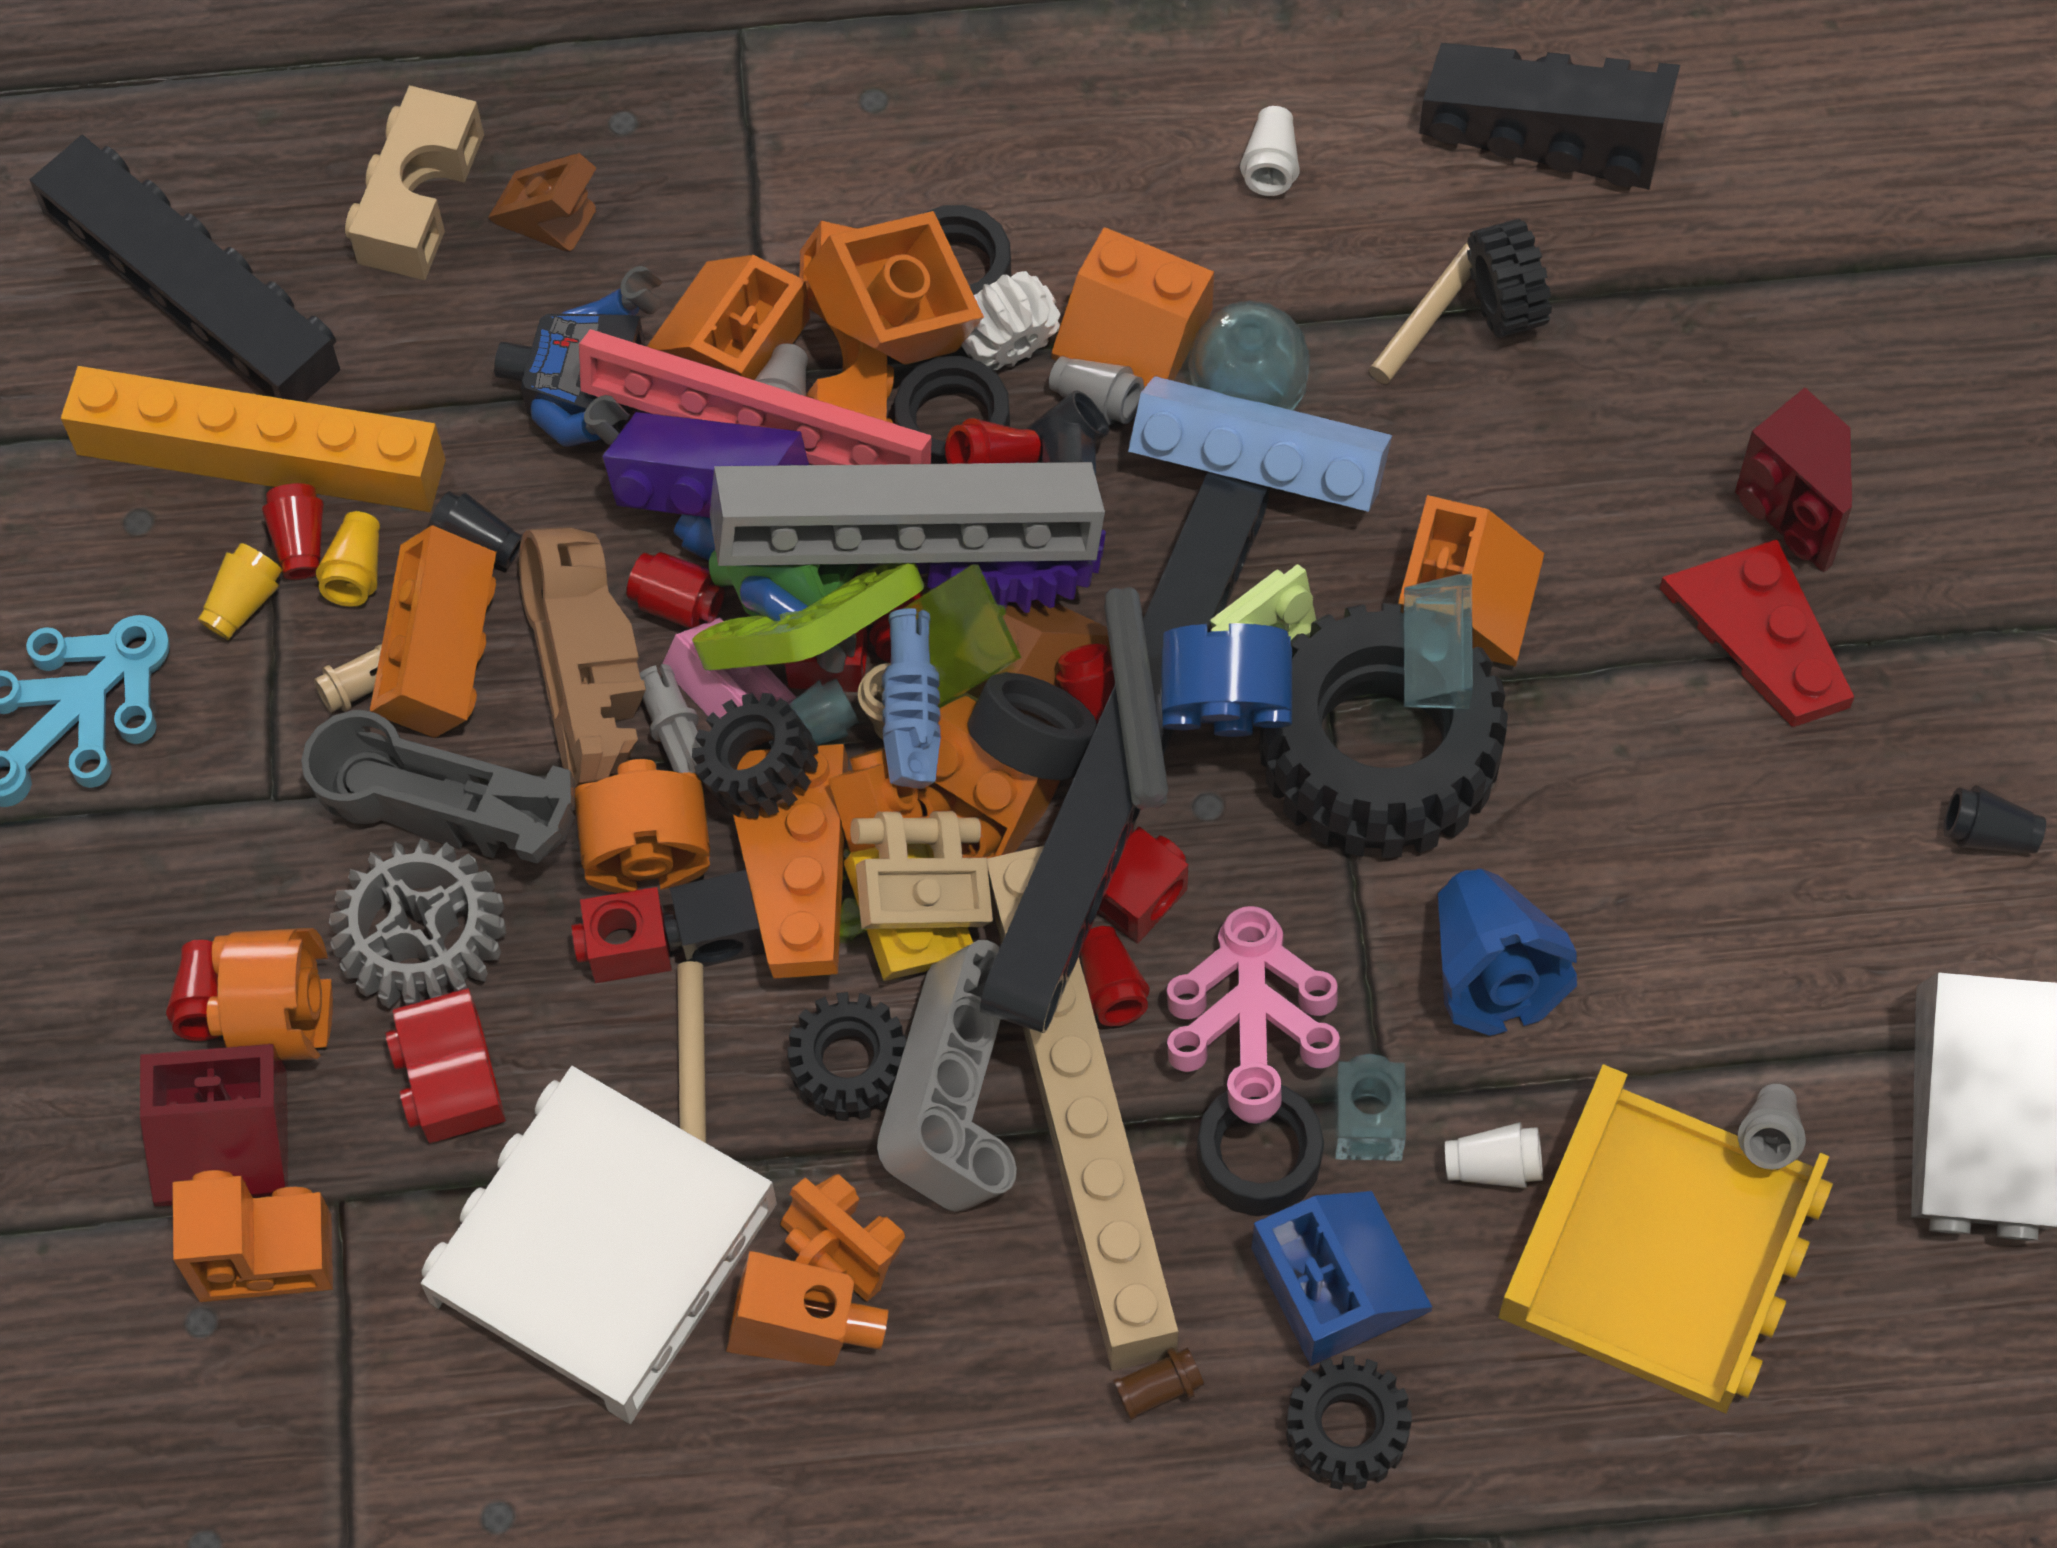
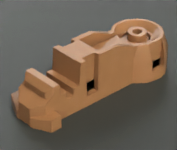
M571 527L526 530L522 535L519 553L521 596L527 619L534 629L562 766L564 769L571 771L575 779L576 788L579 785L597 782L609 777L610 774L618 773V766L629 760L638 741L636 729L617 728L615 721L634 718L646 688L644 680L640 678L637 664L639 656L632 625L608 591L604 553L596 534Z

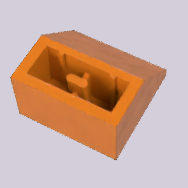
M755 255L707 261L647 347L755 380L770 360L773 350L781 344H793L810 320L806 280Z
M1427 495L1398 604H1401L1400 613L1417 616L1418 610L1421 608L1437 614V625L1447 629L1450 624H1455L1469 634L1467 648L1470 651L1475 647H1480L1491 661L1516 667L1545 553L1489 509Z
M965 695L940 708L941 720L938 724L941 728L936 781L924 789L917 788L921 809L924 816L930 815L933 811H954L958 818L979 819L981 824L980 840L978 843H961L962 858H992L1014 853L1046 812L1060 781L1040 779L1021 773L999 762L985 752L971 737L967 724L977 702Z

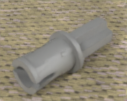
M661 664L659 669L663 678H660L656 665L651 666L640 673V678L644 680L646 688L642 700L652 721L649 730L654 740L662 742L674 772L696 773L694 766L697 764L692 758V748L701 747L695 739L698 733L696 726L699 717L694 709L687 707L671 666Z

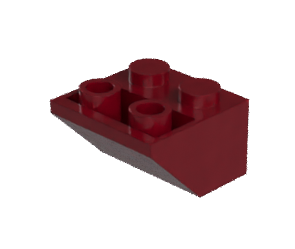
M1804 387L1752 430L1735 493L1739 495L1742 505L1752 516L1760 520L1765 519L1784 536L1787 546L1797 557L1806 561L1810 560L1823 573L1833 565L1852 509L1850 427Z
M274 1044L140 1054V1122L152 1200L155 1207L173 1205V1182L192 1180L195 1174L203 1171H226L233 1176H241L253 1198L272 1197V1193L275 1190L288 1187L287 1071L278 1056Z

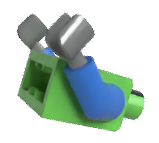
M716 550L711 553L709 559V573L715 585L720 587L734 586L746 613L751 616H767L773 621H780L779 614L802 611L849 582L859 564L718 566ZM880 563L865 564V567L868 570ZM854 633L829 650L816 655L819 666L831 673L842 672L846 655L849 657L854 656L856 634Z

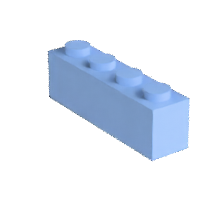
M1154 376L1140 394L1128 452L1369 512L1379 494L1392 435Z

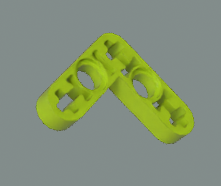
M880 563L802 611L779 614L780 621H773L767 616L762 615L730 619L699 632L693 637L692 641L704 670L709 671L802 661L819 655L839 644L921 592L925 586L916 563Z

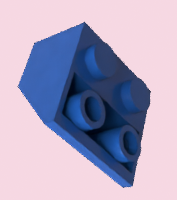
M1372 1191L1316 1195L1254 1223L1251 1249L1310 1366L1432 1311L1433 1307Z

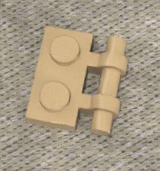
M933 811L929 818H903L900 812H877L874 818H854L852 820L850 828L852 842L854 844H875V847L879 850L880 858L864 859L856 864L861 929L984 927L993 922L987 858H962L961 843H978L980 840L981 824L978 818H958L954 811ZM907 844H929L934 851V858H908Z

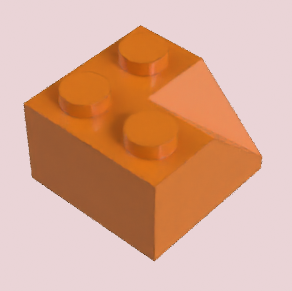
M934 211L829 235L803 271L828 325L875 348L904 365L956 352L984 318Z

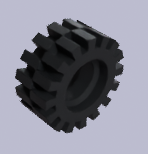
M1515 219L1470 232L1471 237H1468L1467 241L1470 250H1467L1468 260L1472 264L1470 276L1471 279L1475 280L1476 288L1474 292L1476 299L1480 298L1482 315L1487 317V325L1491 331L1494 330V335L1501 338L1549 323V314L1552 312V306L1548 301V298H1551L1550 288L1545 282V278H1548L1546 267L1542 268L1540 262L1542 258L1539 247L1535 248V237L1532 231H1528L1525 221Z
M753 693L742 695L743 706L737 707L731 699L722 704L727 712L724 716L719 718L714 712L708 716L706 721L712 729L710 732L698 730L695 739L701 747L692 748V758L697 764L694 766L696 774L722 807L725 806L730 813L737 816L743 811L748 818H758L760 807L770 816L779 812L776 804L777 801L784 799L788 806L798 800L792 790L796 786L805 791L807 790L811 780L805 774V771L816 772L818 761L813 754L819 752L817 744L812 738L813 735L785 700L780 698L777 701L772 694L762 693L760 701H758ZM774 741L772 749L761 762L750 768L737 770L741 758L752 747L763 742Z
M848 992L836 993L838 1003L829 1005L824 996L815 1001L816 1012L812 1014L805 1008L798 1016L800 1027L792 1026L789 1034L791 1047H787L788 1060L794 1086H798L800 1097L807 1105L813 1101L816 1112L825 1117L829 1109L836 1111V1117L839 1121H848L849 1112L858 1111L859 1118L862 1120L871 1117L870 1107L877 1105L881 1112L887 1108L890 1099L889 1095L892 1092L906 1045V1038L903 1036L902 1025L897 1016L893 1019L891 1018L890 1008L880 1001L875 1008L871 1004V996L859 993L857 1002H849ZM843 1036H856L865 1040L874 1052L873 1061L869 1068L862 1074L850 1078L839 1077L831 1073L823 1063V1054L832 1041Z
M1343 1356L1342 1364L1333 1365L1331 1358L1320 1362L1319 1370L1315 1373L1309 1369L1301 1377L1299 1388L1294 1387L1290 1397L1286 1421L1288 1447L1293 1446V1459L1301 1468L1303 1465H1306L1310 1469V1478L1318 1483L1322 1477L1331 1480L1330 1488L1342 1490L1343 1483H1353L1354 1490L1366 1488L1368 1480L1374 1478L1376 1483H1379L1387 1478L1388 1470L1391 1467L1396 1469L1402 1460L1412 1423V1413L1407 1408L1409 1398L1404 1388L1400 1390L1396 1388L1397 1377L1389 1370L1384 1375L1377 1372L1378 1363L1370 1359H1366L1365 1366L1354 1364L1355 1356ZM1340 1400H1354L1365 1405L1372 1413L1375 1421L1373 1435L1363 1444L1354 1447L1341 1446L1333 1442L1326 1435L1322 1426V1416L1331 1404Z

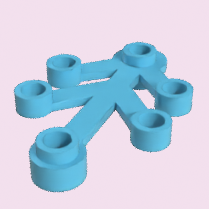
M135 615L122 619L114 625L109 634L63 638L58 630L45 627L34 631L29 636L26 643L27 652L34 665L41 670H56L65 662H101L84 676L18 681L12 673L0 671V687H12L10 694L0 699V714L11 713L18 707L56 704L8 751H0V768L10 767L9 773L0 779V807L16 805L28 795L32 785L28 769L77 721H79L78 747L71 753L69 758V768L75 780L80 785L88 788L98 787L108 780L112 768L105 753L106 694L123 677L125 703L116 710L114 722L121 737L129 743L139 744L149 740L154 735L157 723L150 709L151 674L163 665L170 649L168 634L159 621L149 616ZM146 638L145 643L138 648L126 647L134 639ZM48 643L57 644V648L53 653L49 655L38 654L39 649L43 645ZM141 715L146 717L144 723L137 728L125 727L127 721L133 716ZM87 760H100L99 766L94 771L88 773L80 771L81 766Z

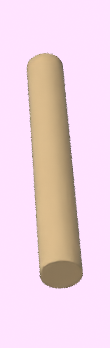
M1467 242L1369 368L1371 376L1378 382L1388 384L1470 278L1472 264L1468 260L1467 250H1470Z
M688 961L677 966L680 1129L706 1143L703 965L699 962Z

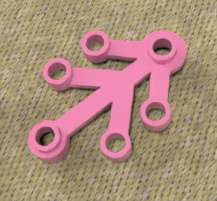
M1248 906L1233 911L1227 917L1219 930L1218 943L1220 948L1190 973L1179 975L1169 982L1167 986L1169 1011L1181 1019L1198 1018L1189 1026L1179 1027L1172 1031L1167 1039L1168 1060L1175 1069L1184 1072L1198 1070L1207 1061V1046L1240 1019L1241 1065L1235 1068L1228 1077V1103L1230 1109L1240 1119L1256 1124L1270 1119L1278 1111L1282 1101L1280 1076L1273 1067L1267 1065L1266 1019L1300 1044L1302 1060L1314 1068H1326L1338 1060L1340 1055V1036L1333 1026L1327 1023H1318L1306 1014L1322 1016L1335 1009L1338 1002L1336 979L1327 972L1314 970L1284 948L1282 928L1272 914L1265 909ZM1265 967L1298 989V1002L1302 1010L1265 984ZM1238 968L1239 984L1203 1013L1207 1006L1206 992ZM1314 990L1327 992L1323 996H1312L1309 993ZM1182 994H1193L1196 996L1189 1000L1178 998ZM1316 1042L1329 1044L1328 1047L1322 1049L1313 1048L1310 1045ZM1186 1045L1194 1046L1197 1048L1192 1052H1182L1178 1050L1180 1047ZM1250 1097H1260L1261 1099H1255V1100H1254V1099H1248V1098H1250Z

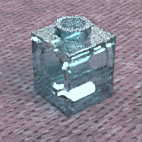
M1372 1054L1353 1057L1350 1062L1338 1061L1335 1081V1159L1402 1161L1406 1139L1405 1063L1389 1062V1059L1384 1056ZM1362 1096H1374L1380 1099L1387 1108L1378 1114H1366L1358 1110L1353 1102Z

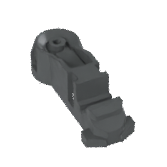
M352 710L334 715L323 722L306 741L301 758L305 780L329 813L357 824H371L381 820L386 821L425 839L442 844L447 842L450 846L459 849L462 848L464 841L478 845L484 856L491 858L495 857L501 842H504L509 849L516 851L520 859L538 863L565 841L575 819L573 812L575 810V779L570 770L553 765L544 779L401 739L394 726L386 718L371 711ZM369 727L383 731L387 738L383 735L372 733ZM478 777L488 779V786L481 784ZM345 782L352 793L347 792Z

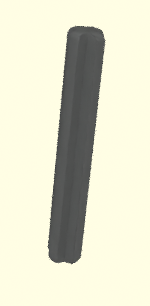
M1132 587L1122 590L1112 588L1105 595L1104 609L1132 803L1139 809L1149 807L1158 809L1166 804L1169 790L1140 596Z

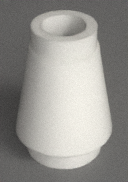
M1269 106L1259 112L1258 120L1240 163V170L1245 178L1246 185L1255 193L1265 196L1283 194L1289 190L1299 175L1300 169L1293 116L1290 111L1280 106Z
M1521 1122L1458 1138V1140L1445 1141L1448 1181L1462 1180V1182L1527 1188V1182L1543 1181L1538 1127L1522 1128Z

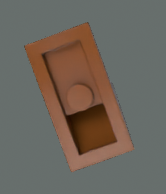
M577 153L515 171L488 218L496 225L562 251H571L575 248L596 212V206L587 198L588 190L585 188L596 167L583 155Z

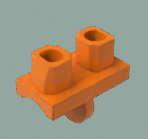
M839 1174L828 1178L816 1186L806 1177L792 1187L790 1192L792 1203L780 1223L789 1232L785 1243L799 1254L795 1262L850 1275L855 1278L853 1290L866 1302L869 1301L881 1290L888 1267L900 1253L905 1239L904 1231L888 1217L878 1216L865 1228L853 1220L850 1216L856 1211L860 1198L855 1188Z

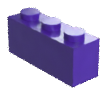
M636 412L603 455L617 506L710 518L714 466L809 465L801 431Z

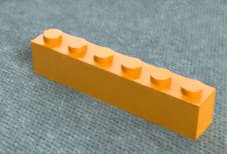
M82 366L77 367L61 415V421L77 455L271 487L303 483L314 486L316 494L424 512H431L446 461L435 423Z

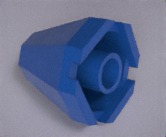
M1481 868L1466 870L1453 876L1438 893L1444 1005L1454 1024L1489 1036L1508 1031L1503 1022L1505 1020L1520 1017L1524 1026L1542 1021L1577 987V974L1572 966V962L1577 964V952L1567 932L1502 877Z

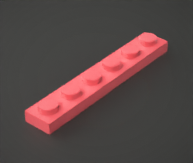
M590 329L579 343L581 392L597 397L609 395L619 404L651 414L801 431L808 462L812 465L931 464V435Z

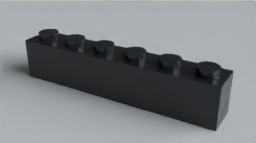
M82 134L29 179L44 214L262 396L306 402L341 370L333 347L337 342L336 338L319 318L311 315L306 319L294 309V303L279 285L273 281H269L267 284L262 283L253 275L250 265L240 253L232 247L222 250L211 241L212 238L208 230L195 216L186 213L182 217L172 209L163 191L149 179L141 183L132 176L125 161L111 147L105 146L100 149Z

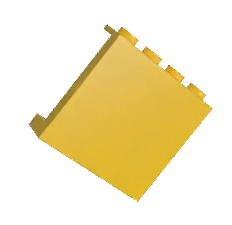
M1603 1064L1505 1293L1498 1318L1726 1414L1735 1393L1746 1398L1749 1397L1763 1360L1751 1356L1759 1333L1772 1338L1786 1304V1300L1774 1296L1781 1277L1784 1274L1793 1279L1796 1278L1810 1241L1798 1237L1804 1219L1808 1216L1819 1220L1833 1183L1821 1179L1829 1156L1820 1153L1814 1167L1795 1160L1780 1169L1761 1168L1752 1163L1743 1153L1737 1135L1623 1089L1628 1074Z

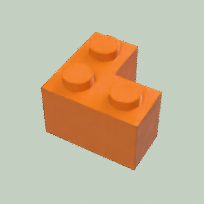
M203 1171L195 1174L192 1180L173 1182V1260L199 1302L333 1290L331 1212L321 1192L313 1193L310 1189L303 1187H285L275 1190L272 1193V1197L253 1198L241 1176H233L226 1171Z

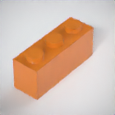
M433 525L400 545L371 700V712L433 738L467 721L474 709L477 698L476 690L473 688L477 662L480 660L486 646V634L483 632L486 609L496 589V579L492 576L496 557L495 551Z

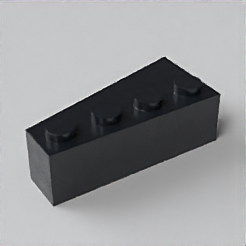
M1441 43L1423 98L1419 133L1432 136L1446 144L1460 143L1489 150L1503 158L1517 157L1549 165L1554 170L1560 172H1578L1606 179L1617 186H1635L1650 190L1667 130L1680 65L1659 63L1657 72L1630 70V60L1606 58L1603 67L1574 65L1570 54L1547 52V56L1538 58L1536 61L1522 60L1516 49Z

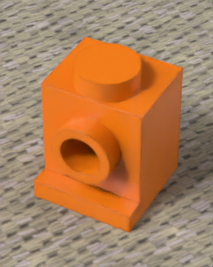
M885 748L851 757L852 770L828 779L850 853L875 848V844H854L852 842L850 828L854 818H874L877 812H900L903 818H929V815H923L917 788L903 787L890 783Z

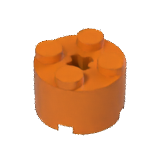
M635 759L621 763L617 768L618 775L607 777L597 782L582 784L575 788V813L581 864L584 869L585 880L592 887L608 892L623 893L638 890L637 881L659 878L660 890L689 883L707 872L710 866L711 848L702 780L696 773L657 770L654 761Z
M314 928L239 931L232 932L230 935L216 936L212 944V962L214 970L218 975V996L210 997L207 1004V1024L210 1034L212 1036H223L226 1047L274 1044L277 1054L282 1061L318 1059L321 1055L315 1048L327 1047L333 1015L331 978L320 979L316 959H328L326 947L319 932Z

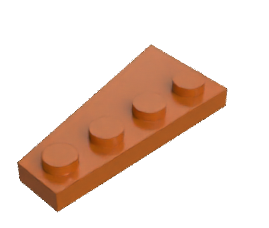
M844 744L817 746L819 753L813 754L818 761L816 772L805 771V774L811 780V784L806 791L798 786L792 790L798 800L788 806L784 799L776 802L779 812L770 816L762 807H760L758 818H748L743 811H741L739 816L733 814L766 957L773 978L838 974L845 833L828 779L848 771V756ZM771 749L746 752L741 758L737 770L755 766L768 755Z

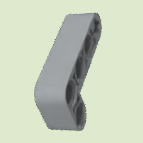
M977 940L931 965L928 970L878 1136L877 1150L885 1169L903 1183L942 1207L954 1212L965 1211L1003 1194L1012 1187L1016 1179V1163L1008 1146L972 1122L1001 1020L980 1012V1002L984 986L1000 949L998 945L988 940Z

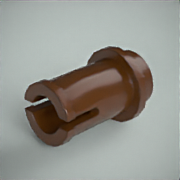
M1171 1347L1166 1350L1168 1357L1122 1378L1113 1379L1117 1393L1130 1420L1183 1394L1188 1399L1195 1397L1193 1390L1203 1386L1204 1381L1188 1347L1179 1352H1175L1174 1348Z

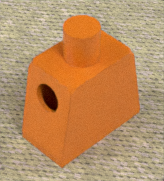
M749 1251L737 1289L726 1352L820 1366H834L843 1343L881 1350L886 1331L888 1310L851 1303L855 1278L850 1275Z

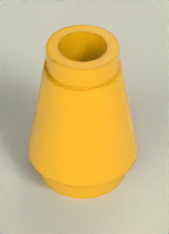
M360 511L350 512L344 516L343 523L340 525L316 570L319 591L327 600L341 606H359L365 603L368 596L376 591L378 585L380 523L374 516Z
M240 543L233 554L226 553L203 607L204 610L197 620L212 632L230 640L234 632L279 588L275 581L283 570L261 552Z

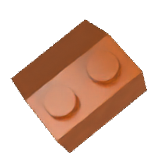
M1104 227L1077 274L1052 349V359L1057 361L1059 357L1065 356L1070 359L1075 358L1131 367L1135 376L1143 379L1144 388L1154 376L1174 381L1212 312L1214 271Z

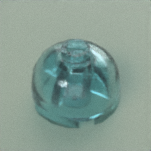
M1249 300L1229 304L1205 320L1195 334L1188 369L1192 386L1216 391L1231 397L1294 410L1306 394L1311 361L1304 332L1291 316L1271 304Z

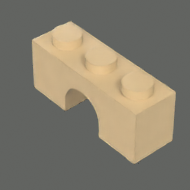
M409 85L401 106H394L392 108L386 125L387 140L380 155L375 154L371 158L366 172L367 188L360 204L354 203L351 206L346 219L345 234L351 240L358 264L426 280L445 229L437 199L413 193V191L424 181L433 178H447L465 183L484 136L476 101Z

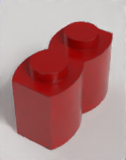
M466 988L393 1009L396 1029L385 1032L395 1069L407 1067L411 1087L400 1090V1097L409 1127L421 1126L430 1144L506 1122L484 1031L470 989Z

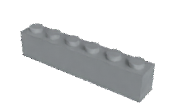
M1092 462L714 466L710 520L718 566L1097 560L1105 515Z

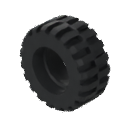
M1382 603V610L1379 612H1367L1366 605L1364 604L1345 608L1343 619L1335 621L1332 615L1327 614L1312 622L1310 638L1304 633L1297 634L1291 640L1292 725L1281 728L1261 727L1260 760L1261 765L1267 767L1266 783L1273 797L1278 799L1284 797L1283 812L1295 825H1301L1306 820L1311 823L1310 837L1327 846L1335 838L1346 843L1345 853L1362 857L1365 848L1381 849L1382 858L1402 857L1403 846L1413 844L1416 851L1421 853L1438 846L1440 832L1443 831L1448 837H1455L1468 826L1470 813H1480L1489 800L1492 784L1496 783L1507 733L1508 713L1503 709L1506 697L1501 679L1495 675L1490 676L1493 662L1485 651L1480 647H1475L1470 651L1467 648L1469 634L1457 625L1450 624L1447 629H1444L1437 625V614L1421 608L1418 610L1417 616L1400 613L1401 604ZM1366 694H1389L1404 698L1422 708L1434 720L1443 738L1442 743L1434 752L1418 762L1403 767L1379 768L1359 763L1338 750L1326 736L1322 728V722L1335 707L1346 700Z

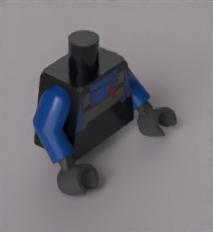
M636 266L631 269L622 279L620 289L600 300L564 311L561 314H546L542 316L539 320L532 346L502 341L497 348L494 363L495 376L522 382L521 391L527 414L532 417L534 423L561 446L571 447L597 440L611 445L623 430L625 421L630 416L628 414L629 406L619 404L612 396L604 395L597 397L581 392L579 343L591 329L645 346L640 316L635 315L639 312V309L647 314H654L659 310L660 298L653 294L651 290L655 287H660L662 284V280L646 267Z

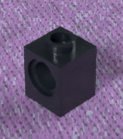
M746 870L670 887L674 911L662 914L671 951L684 949L687 962H699L703 967L765 953Z

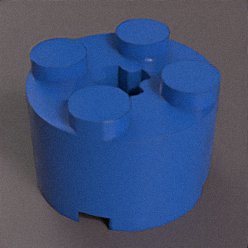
M1229 623V631L1207 632V624L1178 627L1164 632L1162 647V727L1169 730H1193L1200 728L1201 723L1214 724L1215 735L1237 737L1253 734V725L1264 728L1291 726L1292 647L1291 636H1288V631L1266 625Z

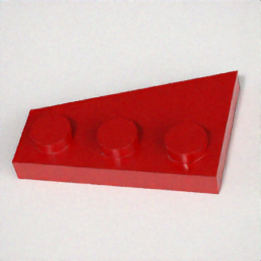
M1777 539L1662 577L1659 589L1673 604L1679 602L1698 621L1697 629L1712 644L1718 642L1743 668L1741 675L1792 728L1851 708L1854 695Z

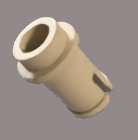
M382 644L376 646L374 650L335 669L330 665L322 668L323 675L315 678L314 684L329 712L332 713L340 708L342 711L348 712L352 709V702L373 692L377 670L372 673L370 671L378 667Z

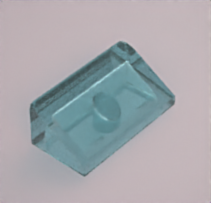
M1458 574L1405 587L1404 707L1469 709L1473 688L1472 574Z

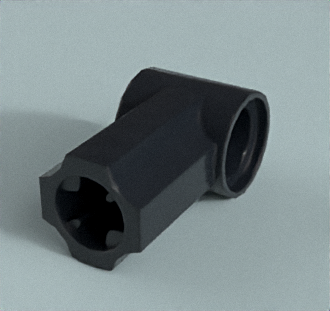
M1076 390L1031 423L1027 429L1034 430L1040 438V458L1042 463L1092 462L1096 475L1095 444L1108 435L1109 427L1103 413L1094 401L1085 393Z

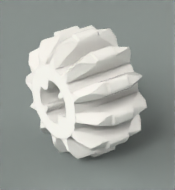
M1027 271L1017 272L1011 277L1002 275L996 282L990 285L984 284L983 289L974 295L984 318L961 346L968 357L972 356L974 360L984 363L991 370H998L1004 365L1013 367L1019 360L1025 357L1031 358L1035 350L1046 346L1049 342L1048 337L1054 335L1059 329L1058 319L1061 314L1055 306L1056 300L1046 285L1043 286L1037 276H1030Z

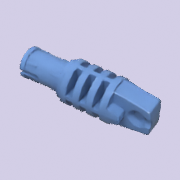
M907 608L896 610L889 614L891 665L887 666L882 675V686L884 689L882 692V703L885 706L882 710L883 722L885 723L883 727V740L890 783L903 787L924 789L936 781L941 728L938 724L941 720L940 708L938 707L940 692L937 689L940 686V677L935 666L930 664V613L921 610L918 612V619L916 620V609Z

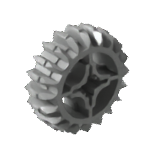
M421 838L415 847V852L411 854H406L403 846L394 842L391 851L393 858L384 862L380 856L370 852L368 862L371 871L367 874L350 869L348 878L354 890H336L335 901L341 910L330 914V927L337 934L332 937L330 943L335 956L343 958L340 968L344 976L350 980L358 978L356 985L360 993L368 997L379 991L378 996L381 1004L390 1008L401 995H403L405 1005L407 1006L421 1002V997L430 996L431 999L442 996V993L453 989L454 992L466 989L467 986L464 980L468 976L475 980L486 981L488 972L482 961L499 960L501 950L495 939L505 937L506 934L504 919L498 916L503 913L505 908L501 895L492 892L495 888L492 876L487 871L477 872L479 868L476 859L470 856L469 853L456 860L457 856L454 847L446 842L435 855H432L429 843ZM416 888H435L428 892L411 890ZM389 901L391 903V910L388 916L376 925L378 931L368 937L375 915ZM405 911L410 913L415 922L423 920L431 940L426 938L421 929H412ZM468 913L463 933L447 951L444 945L447 934L459 926L457 919ZM408 958H418L425 961L415 964L399 963Z

